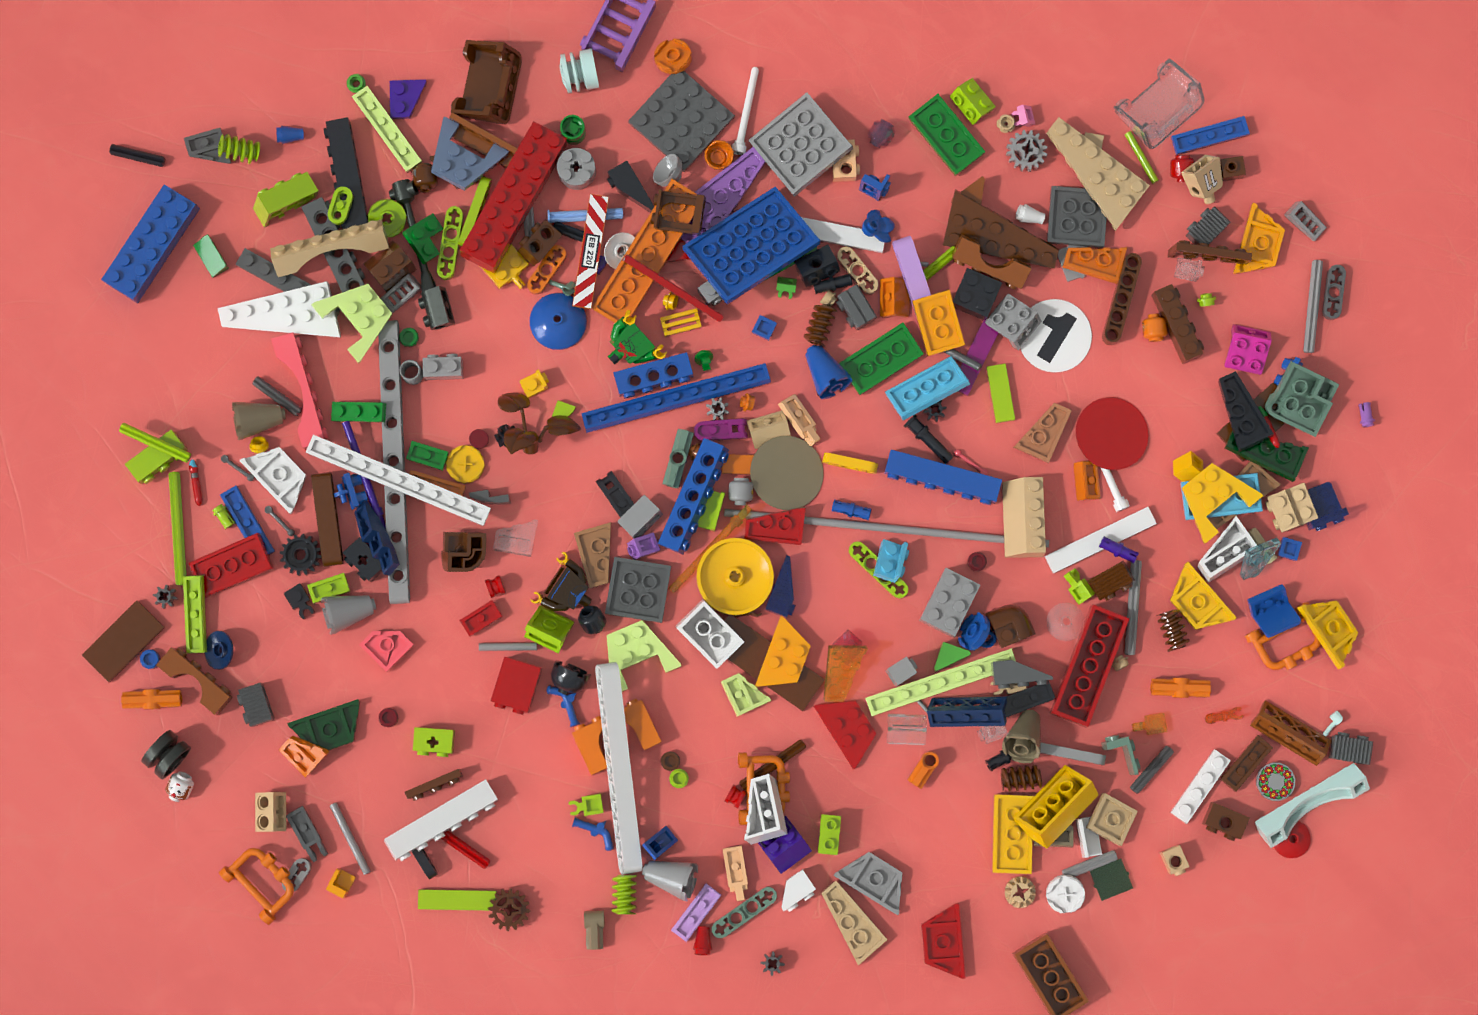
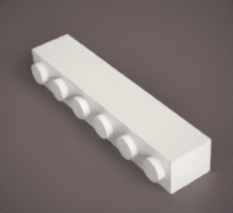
M484 780L384 839V842L394 860L400 859L402 862L411 856L410 852L415 849L419 852L428 846L427 842L432 839L436 842L445 836L444 832L451 829L453 832L462 826L461 822L468 819L470 822L479 816L478 812L484 809L487 812L496 806L494 803L498 799L487 780Z

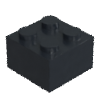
M967 268L953 299L954 307L981 320H986L1002 282Z

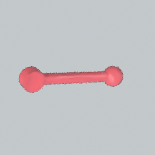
M957 449L954 451V455L956 457L962 458L964 461H966L975 469H977L980 472V474H988L987 469L980 468L974 462H972L963 454H961L960 450Z

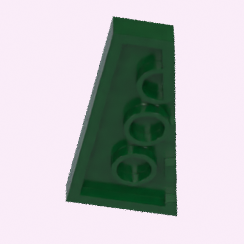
M1232 431L1224 449L1294 482L1309 447H1298L1292 443L1280 442L1279 448H1276L1269 438L1239 452Z

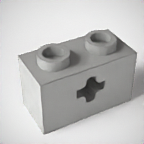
M906 656L885 671L896 687L917 673L915 669L918 667L912 658L908 659Z

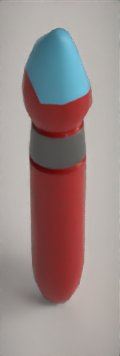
M192 459L189 463V471L191 472L194 499L196 504L201 506L202 494L197 473L198 467Z

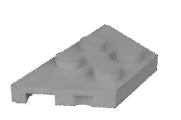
M866 853L833 875L894 914H899L902 872L872 853Z

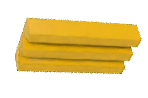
M697 308L660 318L665 337L702 328ZM693 314L695 315V317H691V318H687V319H683V320H679V321H675V322H672V323L665 324V322H666V321H669V320H673V319H677V318H681V317H685V316H689V315H693ZM693 321L697 322L694 325L667 331V328Z

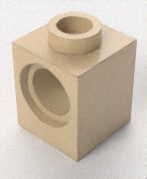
M1175 845L1159 852L1169 874L1178 876L1186 872L1185 869L1189 867V864L1180 845ZM1173 856H1177L1180 859L1177 867L1171 865V858Z

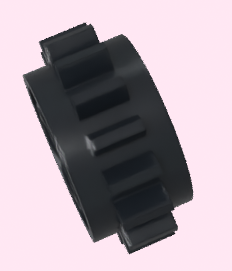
M295 534L294 539L287 538L288 543L282 544L284 551H280V554L283 555L280 561L286 563L284 565L285 569L291 568L289 573L293 574L297 571V576H301L302 572H304L307 576L309 574L308 571L315 572L314 567L321 565L318 562L319 559H322L321 555H319L321 549L316 547L318 541L312 543L313 537L309 536L306 539L305 534H302L301 538H299ZM300 550H304L306 553L305 558L302 560L297 559V553Z

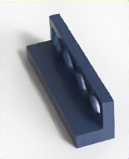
M1007 697L932 698L927 709L930 727L1005 726L1007 722L1005 708L1008 701Z

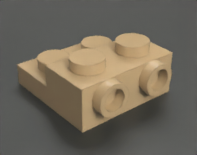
M1305 483L1268 496V501L1265 502L1268 511H1273L1276 519H1273L1276 530L1280 529L1281 533L1319 518Z

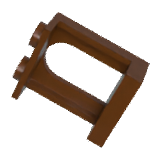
M659 189L658 194H655L654 205L657 206L656 213H652L651 224H654L656 230L701 236L706 203L705 195L697 194L695 196L665 192ZM667 203L695 206L693 223L685 224L667 221L662 217L661 210Z

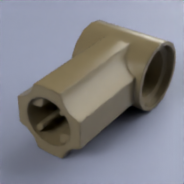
M604 910L584 911L587 950L604 949Z

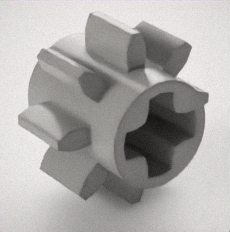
M721 397L719 401H715L712 398V404H706V407L710 409L707 412V416L712 414L713 421L719 417L723 420V415L729 414V411L725 410L728 403L723 404ZM717 405H720L722 411L716 414L713 407L716 408Z

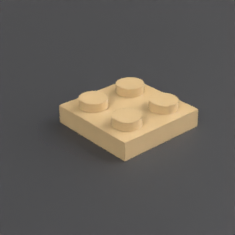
M1102 793L1086 828L1116 845L1122 846L1138 811L1110 795Z

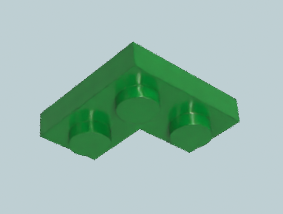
M433 213L402 232L423 265L440 254L430 238L442 231L443 227Z

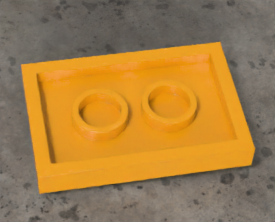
M950 290L912 300L928 356L965 345Z

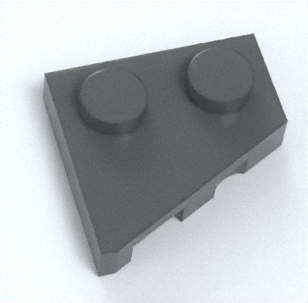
M221 128L184 138L190 157L227 164L231 163L230 156L226 159L224 152L221 157H218V145L223 134Z

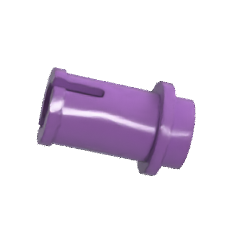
M1371 403L1359 404L1360 424H1362V427L1374 426L1375 419L1372 416Z

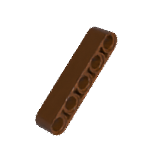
M1136 253L1127 255L1123 261L1119 281L1115 287L1102 334L1103 342L1107 345L1116 344L1123 332L1142 264L1141 257ZM1129 259L1135 260L1136 267H1130L1127 261ZM1122 278H1130L1131 285H1125ZM1117 296H1125L1126 303H1120ZM1112 314H1120L1121 321H1114ZM1113 331L1116 334V339H1109L1107 332Z
M332 473L312 474L311 480L322 563L324 567L342 565L344 560Z

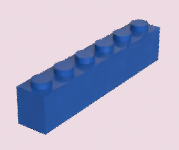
M890 450L884 474H887L889 479L898 480L902 478L908 484H924V488L930 490L939 488L945 494H961L963 499H979L980 503L985 505L996 503L1002 479L895 450Z

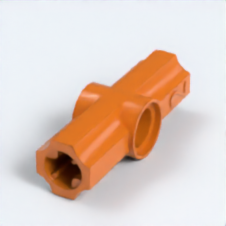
M1155 678L1151 679L1150 691L1151 695L1206 698L1210 697L1211 684L1210 680Z
M148 689L140 692H122L121 696L122 709L143 708L149 710L161 709V707H182L183 702L182 690L161 691V689Z

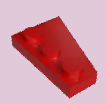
M806 506L746 519L744 539L801 545Z

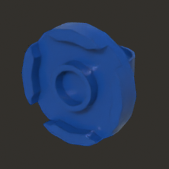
M977 612V615L971 614L964 620L960 627L962 631L961 637H958L959 644L967 650H976L980 646L990 648L996 643L997 638L990 629L988 617ZM988 635H991V638L985 641Z

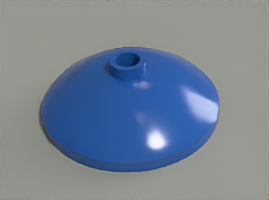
M553 293L541 298L534 305L530 314V328L533 336L541 345L553 350H563L572 347L582 338L586 330L587 318L584 308L572 307L574 297L566 296L563 293ZM556 316L561 317L559 322L554 321Z

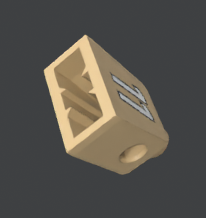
M1204 155L1181 173L1190 194L1193 197L1203 198L1205 204H1211L1216 200L1214 192L1223 185L1219 157Z

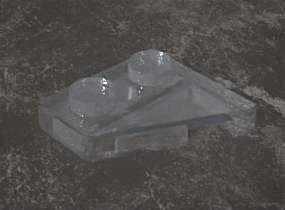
M534 519L531 520L532 522L497 530L493 550L531 557L538 520Z

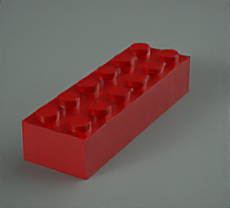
M1094 604L1090 606L1050 714L1085 728L1089 727L1130 618Z

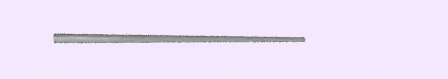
M725 509L724 512L725 517L746 519L771 514ZM815 517L804 518V524L1004 543L1003 535ZM1045 540L1046 547L1049 548V540Z

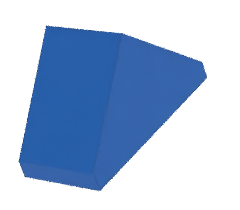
M665 826L642 846L655 860L674 845L678 839Z

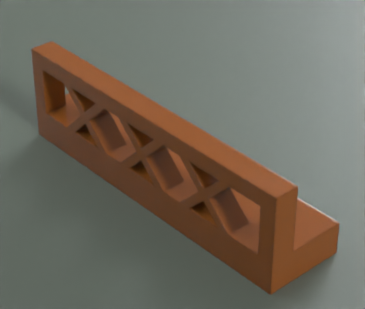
M451 113L450 120L459 124V129L453 139L484 156L488 154L493 144L509 151V155L498 163L507 168L518 148L460 116Z
M1266 700L1262 703L1259 713L1250 725L1316 766L1326 756L1332 741ZM1265 709L1271 711L1274 716H1271L1268 713H1266ZM1283 720L1289 722L1290 726L1284 724ZM1299 730L1304 731L1307 736L1302 735ZM1316 740L1324 743V747L1317 744Z

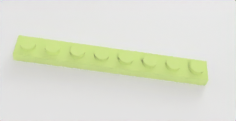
M1011 648L865 699L871 716L992 676L991 662L1016 660Z

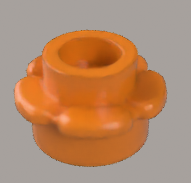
M748 393L745 396H741L740 407H743L744 412L746 410L752 411L755 397Z

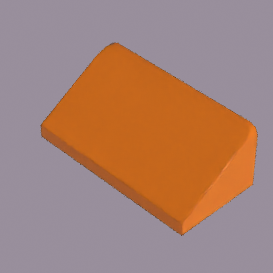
M1090 461L1074 463L1077 501L1101 499L1098 466Z

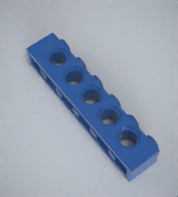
M705 438L703 439L658 541L659 545L682 555L689 549L692 534L698 528V520L705 513V504L708 498H711L714 491L713 486L721 476L723 463H726L728 460L729 449ZM714 458L713 464L707 466L708 460ZM706 476V481L700 484V478ZM698 493V499L696 501H692L693 495ZM691 511L690 517L685 519V513ZM683 528L682 535L677 537V531Z

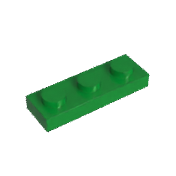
M332 402L331 421L385 423L386 403Z

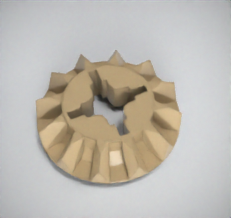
M1015 877L1005 887L1006 900L1017 908L1029 906L1036 896L1034 884L1025 877ZM1017 884L1021 889H1028L1023 893L1024 900L1020 896H1013L1018 891Z

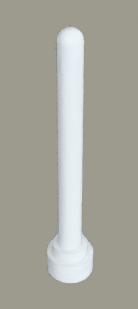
M753 67L751 70L737 140L731 146L736 155L746 153L747 147L744 140L759 73L757 67Z
M1101 468L1115 499L1113 501L1115 511L1119 512L1130 507L1128 500L1121 496L1111 471Z

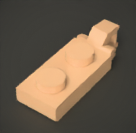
M795 394L778 404L797 433L809 446L814 445L820 440L816 433V423Z
M742 846L724 848L723 855L730 892L735 891L737 901L745 900L743 890L748 889Z

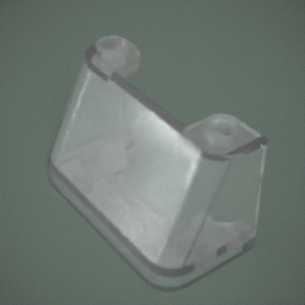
M1170 58L1159 65L1157 69L1158 79L1132 102L1128 98L1121 99L1114 106L1115 113L1149 149H1154L1194 115L1205 101L1200 82Z

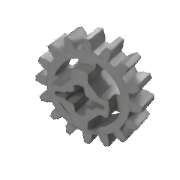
M1023 130L1021 135L1015 133L1016 139L1010 138L1009 142L1011 144L1006 146L1010 151L1006 153V156H1011L1008 162H1014V168L1020 166L1022 172L1024 168L1031 172L1032 167L1038 169V163H1044L1042 158H1046L1047 153L1043 151L1047 150V146L1042 145L1045 139H1038L1039 133L1034 136L1032 130H1030L1029 134H1026L1025 130ZM1026 139L1025 142H1023L1022 144L1018 143L1019 141ZM1027 144H1028V148H1029L1028 151H1029V153L1027 154V156H1026V158H1025V150H1024V149L1026 148V146H1027ZM1031 158H1037L1032 162H1028V160Z

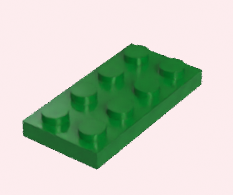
M939 94L908 116L911 123L955 176L985 154V150Z
M901 323L839 364L851 375V384L860 396L923 356L924 353L905 324Z

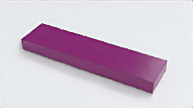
M983 320L966 355L982 364V366L998 335V332L986 325V320ZM962 363L960 369L969 380L970 385L958 392L968 396L980 370L977 371Z

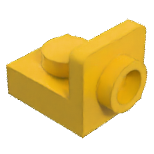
M538 369L536 373L519 382L529 399L547 390L549 380L545 372L540 373Z

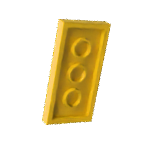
M994 795L992 873L1032 874V838L1013 818L1033 796Z

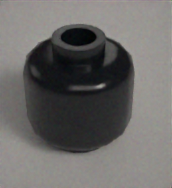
M597 606L584 607L578 616V621L587 634L600 633L607 622L604 614Z

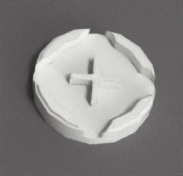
M1060 875L1048 884L1046 897L1048 904L1053 910L1059 913H1072L1082 906L1085 900V890L1078 878L1071 875Z

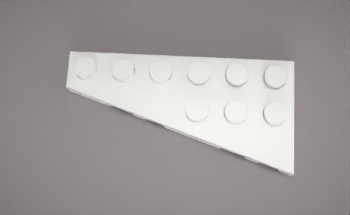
M327 281L217 308L222 327L342 337L336 311H332L322 319L311 306L314 302L332 296Z

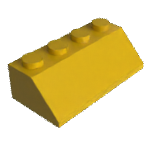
M1064 765L1013 819L1035 842L1048 849L1099 794L1093 781Z

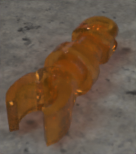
M1236 707L1228 712L1223 710L1221 713L1207 714L1205 721L1208 724H1212L1221 720L1226 722L1228 721L1227 719L1240 720L1244 716H1236L1234 714L1235 711H1241L1242 709L1241 707Z

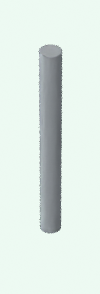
M337 802L331 804L330 808L363 874L371 872Z

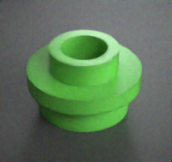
M353 74L347 79V87L353 93L359 92L366 86L365 79L359 74ZM355 81L360 82L358 87L353 86Z

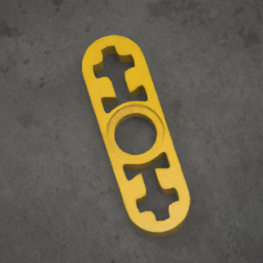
M824 453L822 463L871 474H877L878 469L877 463L832 453Z

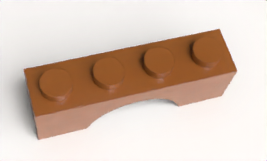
M962 234L952 253L955 263L961 266L967 264L972 267L971 270L981 274L984 272L989 274L988 277L1007 282L1006 286L1015 290L1017 287L1023 288L1032 269L1029 264L1015 258L1001 265L990 264L981 257L979 242Z
M171 647L156 666L171 678L185 674L195 677L202 688L200 703L214 715H219L233 698L229 695L231 691L223 684L221 686L216 684V678L209 672L206 674L200 670L202 666L195 660L189 661L186 658L187 654L182 649Z

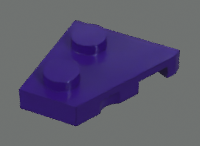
M426 79L390 81L391 119L411 118L414 107L418 103L424 87L427 85Z

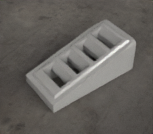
M1302 201L1295 202L1284 214L1291 223L1312 241H1315L1327 228ZM1303 215H1305L1306 217L1301 222L1300 219ZM1311 220L1310 225L1306 227L1305 225ZM1317 225V229L1312 233L1311 229Z
M407 274L380 299L394 313L415 296L422 287L412 274ZM408 281H409V282L411 283V285L414 287L413 290H412V289L410 288V286L407 284ZM402 286H403V287L406 289V291L408 292L407 295H406V294L404 293V291L401 289ZM396 291H397V292L400 294V296L403 298L402 300H400V299L397 297V295L395 294ZM390 296L396 301V305L390 301Z

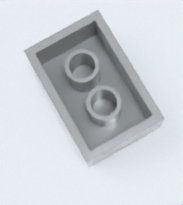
M945 568L919 621L954 638L980 584Z

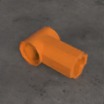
M931 751L925 752L907 780L922 789L933 770L938 766V756ZM928 755L935 757V763L931 766L925 764V757Z

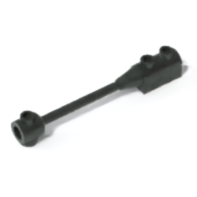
M405 179L394 182L392 184L393 189L389 190V196L392 200H396L399 204L403 205L408 225L411 227L416 222L410 203L415 199V195L419 194V191L413 186V180ZM417 256L421 270L422 298L418 299V303L421 309L426 310L427 316L423 317L425 326L430 327L431 330H437L454 325L455 321L446 288L436 286L428 270L427 263L423 265Z

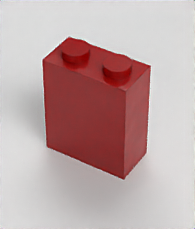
M504 657L491 702H495V707L504 710L506 706L513 708L512 712L517 714L529 713L542 668Z

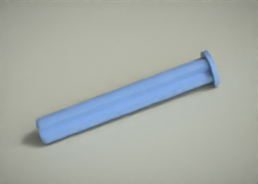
M623 208L607 209L605 220L622 219L624 217ZM548 210L549 223L586 221L587 210L550 212Z

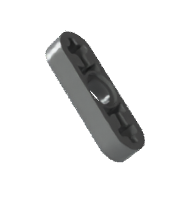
M1333 265L1327 271L1322 309L1323 316L1327 320H1334L1341 314L1346 270L1341 265ZM1337 269L1341 275L1337 277L1336 283L1330 284V282L1335 281V275L1332 272ZM1332 287L1339 290V296L1336 298L1331 297L1329 294V290ZM1338 301V303H1334L1333 310H1335L1336 313H1334L1331 316L1330 312L1327 311V309L1331 308L1332 302Z

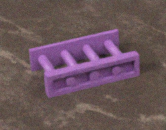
M605 0L591 30L581 40V50L592 48V50L613 59L616 70L623 72L656 8V1L648 0L647 3L643 2V4L636 0H619L639 10L641 14L638 20H633L610 9L613 0ZM605 15L630 26L632 29L630 36L621 35L601 25ZM597 31L621 42L622 46H624L622 52L616 53L593 42Z

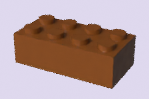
M1047 933L1042 934L1012 953L1050 1015H1068L1089 1002Z

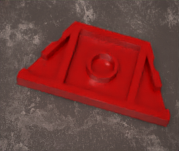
M856 701L813 706L852 769H855L876 735L875 730Z
M955 903L921 924L924 963L965 979L959 903Z

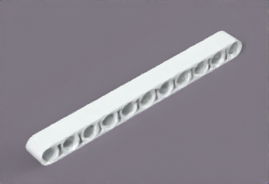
M616 662L596 665L595 673L619 870L624 875L641 872L642 857L620 671Z

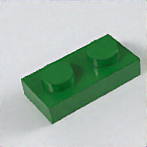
M411 441L406 459L443 471L449 452Z

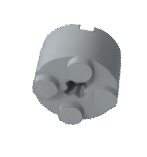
M571 148L565 150L558 159L557 171L559 178L569 189L582 190L594 181L596 176L595 162L591 154L586 150ZM575 166H579L578 172H574Z

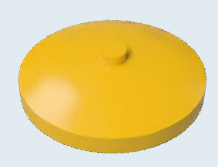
M729 538L715 543L704 553L697 568V585L703 599L713 609L727 615H743L756 610L768 598L773 586L774 572L768 555L757 544L742 538Z

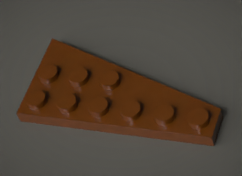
M955 189L943 241L944 246H956L962 234L978 241L980 253L1006 259L1015 258L1025 263L1055 268L1059 252L1058 248L1032 235L1024 228H1020L1010 220L982 206Z

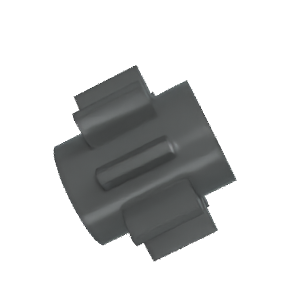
M165 585L164 589L157 587V594H153L157 598L155 604L159 605L162 603L163 609H166L167 605L174 607L173 601L178 600L174 596L176 589L169 591V585ZM164 593L169 594V595L167 596V598H168L167 601H166V600H162V599L164 598V595H163Z
M772 951V956L769 957L767 954H764L766 961L760 962V964L766 966L763 972L769 970L771 976H773V971L776 970L778 973H781L779 967L785 965V963L779 961L782 955L776 957L774 951ZM769 959L777 960L776 968L768 967Z

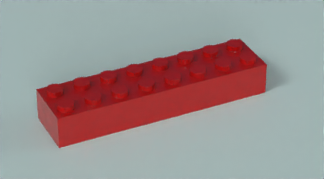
M533 121L460 248L461 257L495 274L554 170L559 157L566 149L567 138Z

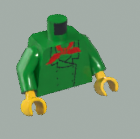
M627 310L625 316L613 324L610 343L615 347V350L607 357L614 364L623 357L629 364H638L656 358L663 359L666 356L667 352H660L664 346L661 344L655 350L652 342L635 325L637 316L629 317L630 310Z

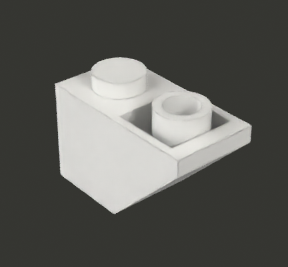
M803 870L786 880L781 906L783 911L788 910L790 912L799 906L797 904L798 901L801 899L806 901L815 895L813 891L816 889Z

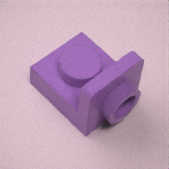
M654 532L634 538L627 543L628 553L633 560H638L641 557L660 551Z

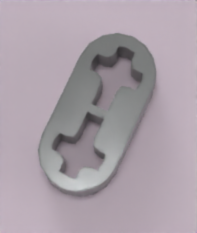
M300 858L296 860L289 869L290 875L288 878L292 880L294 876L297 877L294 881L296 885L294 891L300 888L311 871V863L308 859ZM305 862L307 870H302L298 875V863L302 864Z

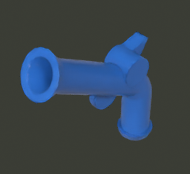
M549 685L546 689L547 694L558 695L563 698L561 707L566 708L570 727L581 724L577 719L572 704L576 693L564 695L558 692L559 688Z
M575 816L572 827L591 831V835L594 837L598 834L602 835L605 850H613L614 846L610 832L604 828L606 821L595 825L579 820Z

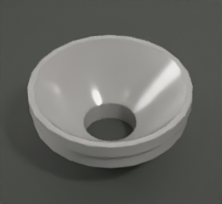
M675 154L665 156L654 170V182L662 187L667 186L671 179L678 182L682 177L683 171L681 159Z

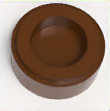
M666 752L661 757V765L665 770H676L680 765V758L675 752Z

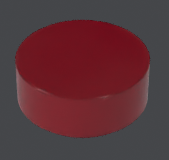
M476 429L471 432L469 441L474 448L482 449L487 446L489 437L484 430Z
M385 708L379 713V722L382 726L393 727L397 724L399 716L394 709Z

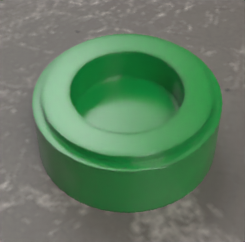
M405 328L400 332L399 339L405 347H414L419 341V335L415 329Z

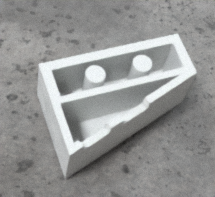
M1235 516L1198 564L1197 568L1208 583L1257 552V544L1237 516Z

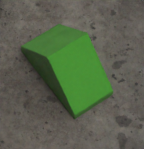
M943 642L933 669L936 672L971 655L968 650Z

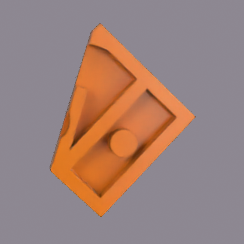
M291 736L279 749L305 778L310 775L329 753L327 749L295 736Z

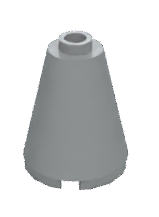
M369 595L321 598V603L325 605V608H322L327 628H332L329 632L330 635L336 634L374 614L373 610L376 609L374 598L370 599Z
M649 861L648 864L644 865L642 875H644L646 881L687 902V898L692 896L697 879L694 878V872L698 873V865L689 862Z

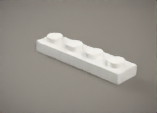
M1214 749L1170 813L1187 824L1231 760Z

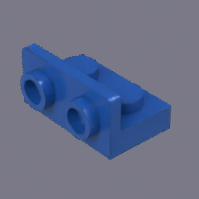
M865 174L861 180L859 191L879 201L880 197H885L890 189V175L887 174L881 183L874 175L868 176Z

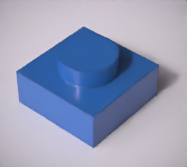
M760 315L752 333L769 341L777 323Z
M1282 537L1277 556L1297 561L1302 542Z

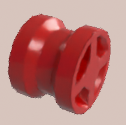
M500 575L496 576L495 579L485 580L491 598L495 597L496 594L506 593Z
M733 785L725 802L734 804V807L738 809L747 792L744 790L740 791L737 789V786Z

